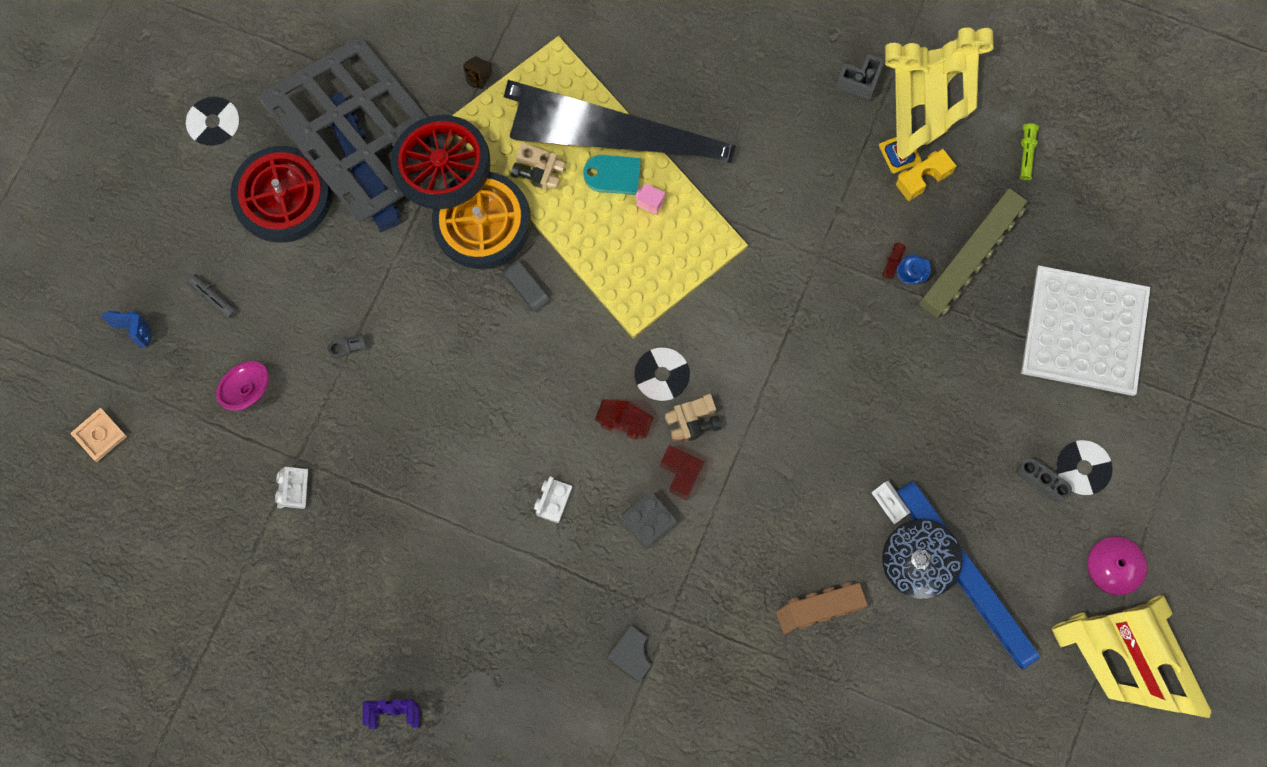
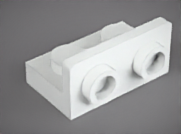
M284 467L277 473L276 482L279 484V489L275 494L277 508H305L308 469Z
M551 476L548 481L545 480L541 489L543 492L542 498L537 499L534 507L537 510V516L559 524L572 486L556 481Z

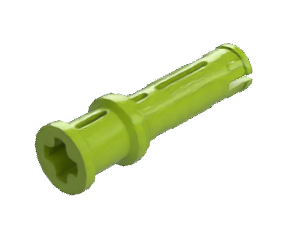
M1029 123L1023 125L1024 137L1021 140L1023 156L1020 179L1022 180L1032 179L1034 148L1038 145L1036 137L1039 126Z

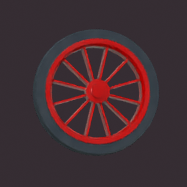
M451 115L430 116L415 122L399 136L392 150L391 169L398 188L413 203L431 209L452 208L470 200L483 187L490 171V152L481 132L467 120ZM438 134H448L443 149H439L436 136ZM434 135L437 149L432 151L422 140ZM454 135L463 138L448 151ZM468 143L474 149L472 151L456 154ZM417 144H420L430 156L412 152ZM408 158L425 161L407 166ZM475 158L474 166L458 163V161ZM451 168L471 173L463 180ZM426 169L413 181L408 176V173ZM433 173L427 189L418 186ZM440 173L444 181L445 190L435 191L433 189ZM450 173L460 184L448 189L446 179L450 177Z

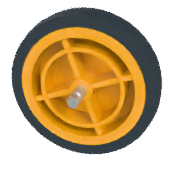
M489 171L485 184L470 200L452 208L433 209L432 228L438 245L453 261L472 269H489L506 263L522 249L531 228L530 208L525 195L513 181L501 174ZM470 173L464 174L460 178L465 180ZM454 179L447 187L449 189L460 183Z

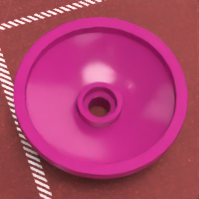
M247 361L236 365L223 376L216 390L218 403L224 409L231 411L245 409L253 405L266 391L269 383L268 370L257 361Z
M1113 536L1102 539L1093 546L1088 555L1087 568L1090 578L1099 589L1112 595H1125L1141 586L1146 577L1147 562L1142 550L1134 542L1127 538ZM1119 560L1123 561V567L1119 566Z

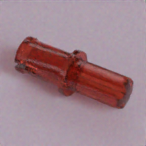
M894 244L890 256L886 259L887 264L882 273L884 278H893L906 249L903 244Z

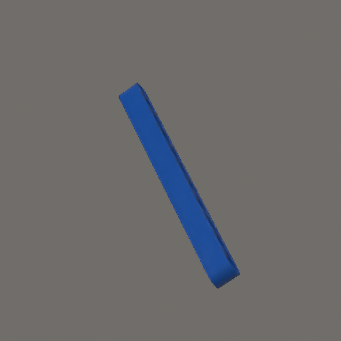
M910 481L896 491L911 511L909 516L912 520H932L946 527L913 481ZM961 547L963 564L957 579L958 584L1018 667L1024 670L1040 658L1039 654Z

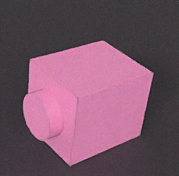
M645 183L643 188H639L635 195L637 206L657 215L665 200V192Z

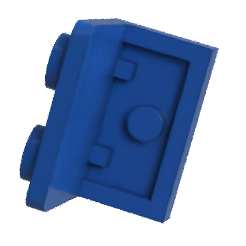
M112 310L108 311V313H102V318L111 327L128 328L129 337L139 347L147 348L148 342L151 340L150 325L139 313L129 311L127 314H121L118 311Z

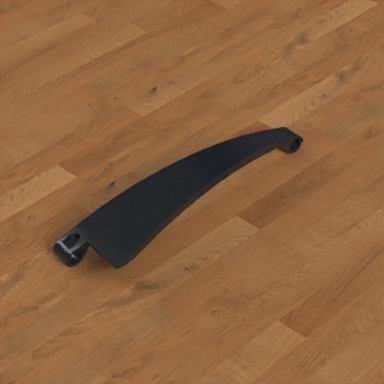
M512 80L507 81L503 98L519 102L510 132V138L517 141L698 155L727 163L732 162L736 145Z

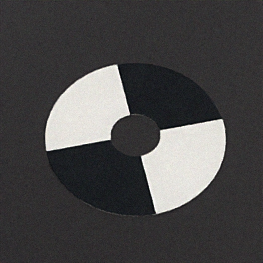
M208 97L198 101L192 106L186 117V128L191 138L207 146H215L228 141L235 134L239 125V115L235 106L228 100L220 97ZM209 115H217L219 117L220 123L217 127L209 128L205 124V120Z
M655 348L646 352L638 360L635 367V381L638 388L643 394L654 400L666 401L679 396L689 382L690 371L686 360L681 354L669 348ZM665 367L669 370L670 376L666 381H659L655 378V370L657 368Z
M1085 440L1075 441L1065 446L1060 452L1057 459V473L1059 477L1071 485L1073 492L1081 495L1096 494L1102 491L1111 480L1113 469L1111 459L1107 452L1098 444ZM1081 460L1089 461L1092 465L1091 473L1088 475L1080 474L1077 470L1078 462Z

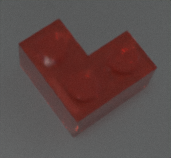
M602 399L595 421L600 423L601 428L611 431L616 429L627 433V437L637 440V438L647 437L654 417L629 401Z
M669 445L661 460L660 467L676 474L669 492L687 501L703 469L704 461Z

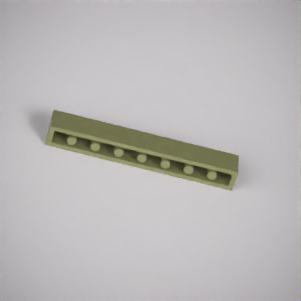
M1010 188L1007 190L924 296L920 303L922 308L936 318L941 313L945 315L951 307L949 303L952 299L956 301L962 293L960 291L962 286L967 287L973 279L971 277L974 271L976 273L979 272L984 265L982 263L983 259H989L995 251L992 249L995 244L999 245L1005 238L1003 233L1006 230L1010 231L1016 224L1014 219L1017 216L1020 218L1026 211L1024 206L1027 200Z

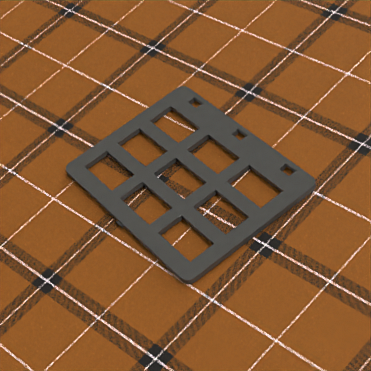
M357 38L260 94L261 103L356 220L365 221L405 196L398 188L391 173L375 154L391 144L394 147L399 136L409 126L427 117L413 101L414 99L411 95L407 94L362 39ZM356 54L379 80L378 83L364 91L341 65L342 62ZM329 70L333 72L352 96L351 99L337 107L314 80ZM302 85L325 112V114L310 123L287 97V94ZM387 91L410 118L396 128L391 126L371 101ZM359 107L365 111L383 133L381 137L369 144L365 143L344 117ZM280 108L284 115L280 117L275 110ZM332 123L338 127L356 150V152L341 161L317 134V132ZM438 134L436 136L439 149H443L446 140L441 134ZM434 135L426 138L436 150ZM315 151L319 158L314 160L309 153ZM408 158L407 160L408 165L422 163L420 160ZM363 161L368 164L387 188L386 191L373 199L369 198L348 172V170ZM426 169L414 172L409 178L413 181ZM433 173L429 177H427L423 182H421L418 186H421L429 180H431ZM347 194L354 199L351 204L344 197Z

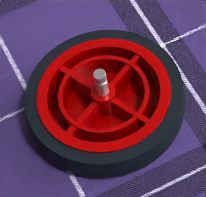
M291 146L268 147L247 158L235 173L230 192L232 207L240 223L256 237L270 242H290L311 233L325 218L331 201V189L299 148Z

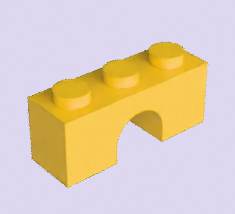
M944 149L939 152H932L927 157L928 159L923 162L922 160L918 161L911 170H904L898 175L896 186L908 202L924 192L926 184L922 180L923 175H931L937 182H940L954 172L956 165Z

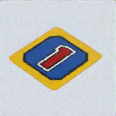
M897 137L879 144L892 173L910 168L921 160L917 150L902 160L897 155Z

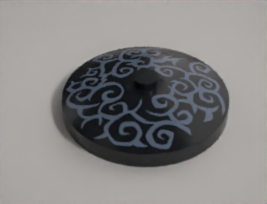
M918 519L900 525L890 534L884 545L882 563L888 580L898 591L909 597L928 599L945 593L955 584L961 573L963 556L957 538L948 528L932 520Z

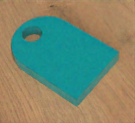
M611 155L594 156L584 166V181L590 189L597 192L636 195L641 158ZM590 169H595L598 174L592 177L587 172Z

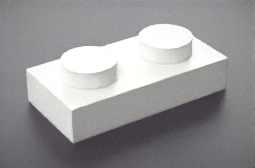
M889 481L884 482L872 492L893 524L898 523L911 513Z

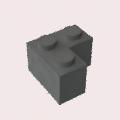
M867 54L862 69L844 63L836 89L870 100L885 59Z

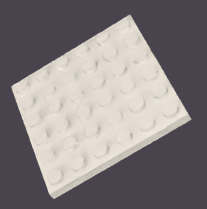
M1038 265L1021 374L1135 396L1137 394L1150 287Z

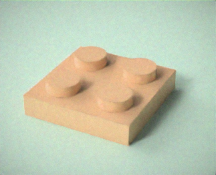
M99 408L70 433L95 462H98L127 437L102 408Z

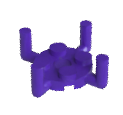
M413 699L392 701L366 700L363 702L362 726H369V729H377V715L387 713V716L407 714L406 724L412 725V728H420V706Z

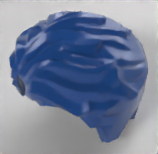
M916 254L907 255L897 267L898 277L906 284L924 282L928 279L931 272L930 261L923 257H918Z

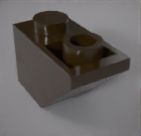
M474 56L463 65L466 82L471 87L483 89L493 72L492 64Z

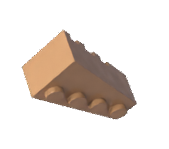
M852 582L841 585V589L835 590L832 587L824 590V594L817 595V592L806 595V599L799 600L798 597L787 601L788 605L776 612L783 634L791 633V631L798 627L799 629L807 628L815 624L816 621L822 623L832 619L833 616L837 618L865 608L868 605L860 583L853 585Z

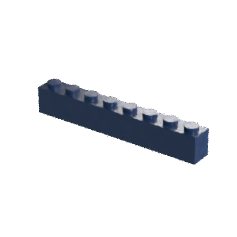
M342 92L329 97L336 107L349 100L348 97L344 98ZM355 112L344 116L360 137L365 139L362 128L358 129L356 125L359 121ZM332 123L331 125L345 156L347 157L356 152L355 148L338 127ZM365 161L352 168L357 183L370 199L386 191L385 185ZM392 204L373 215L380 233L400 225L399 217H402L398 207H393Z

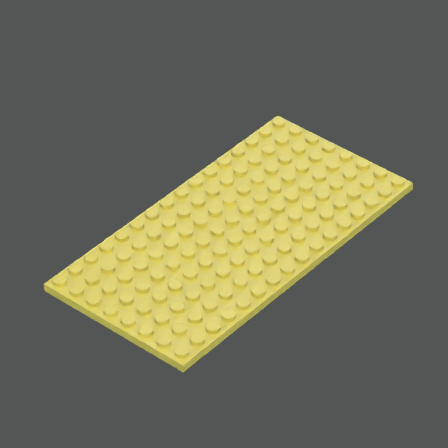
M559 36L452 115L467 120L481 132L490 152V172H495L509 178L520 188L528 201L532 224L632 338H635L748 247V244L665 153L517 141L510 138L519 102L503 98L508 80L629 114ZM455 135L460 141L463 139L462 137ZM469 143L465 146L469 151L474 150ZM521 143L557 154V159L565 162L563 173L555 171L552 173V176L560 178L557 189L547 187L546 191L541 190L539 187H534L529 179L522 176L518 178L510 176L514 163H517L516 156ZM597 155L641 158L638 189H642L646 183L665 192V200L657 215L638 207L635 195L604 193L590 189L586 185L583 176L586 162ZM527 165L522 166L523 169L532 171L533 167ZM590 169L587 172L592 177L598 174L595 169Z

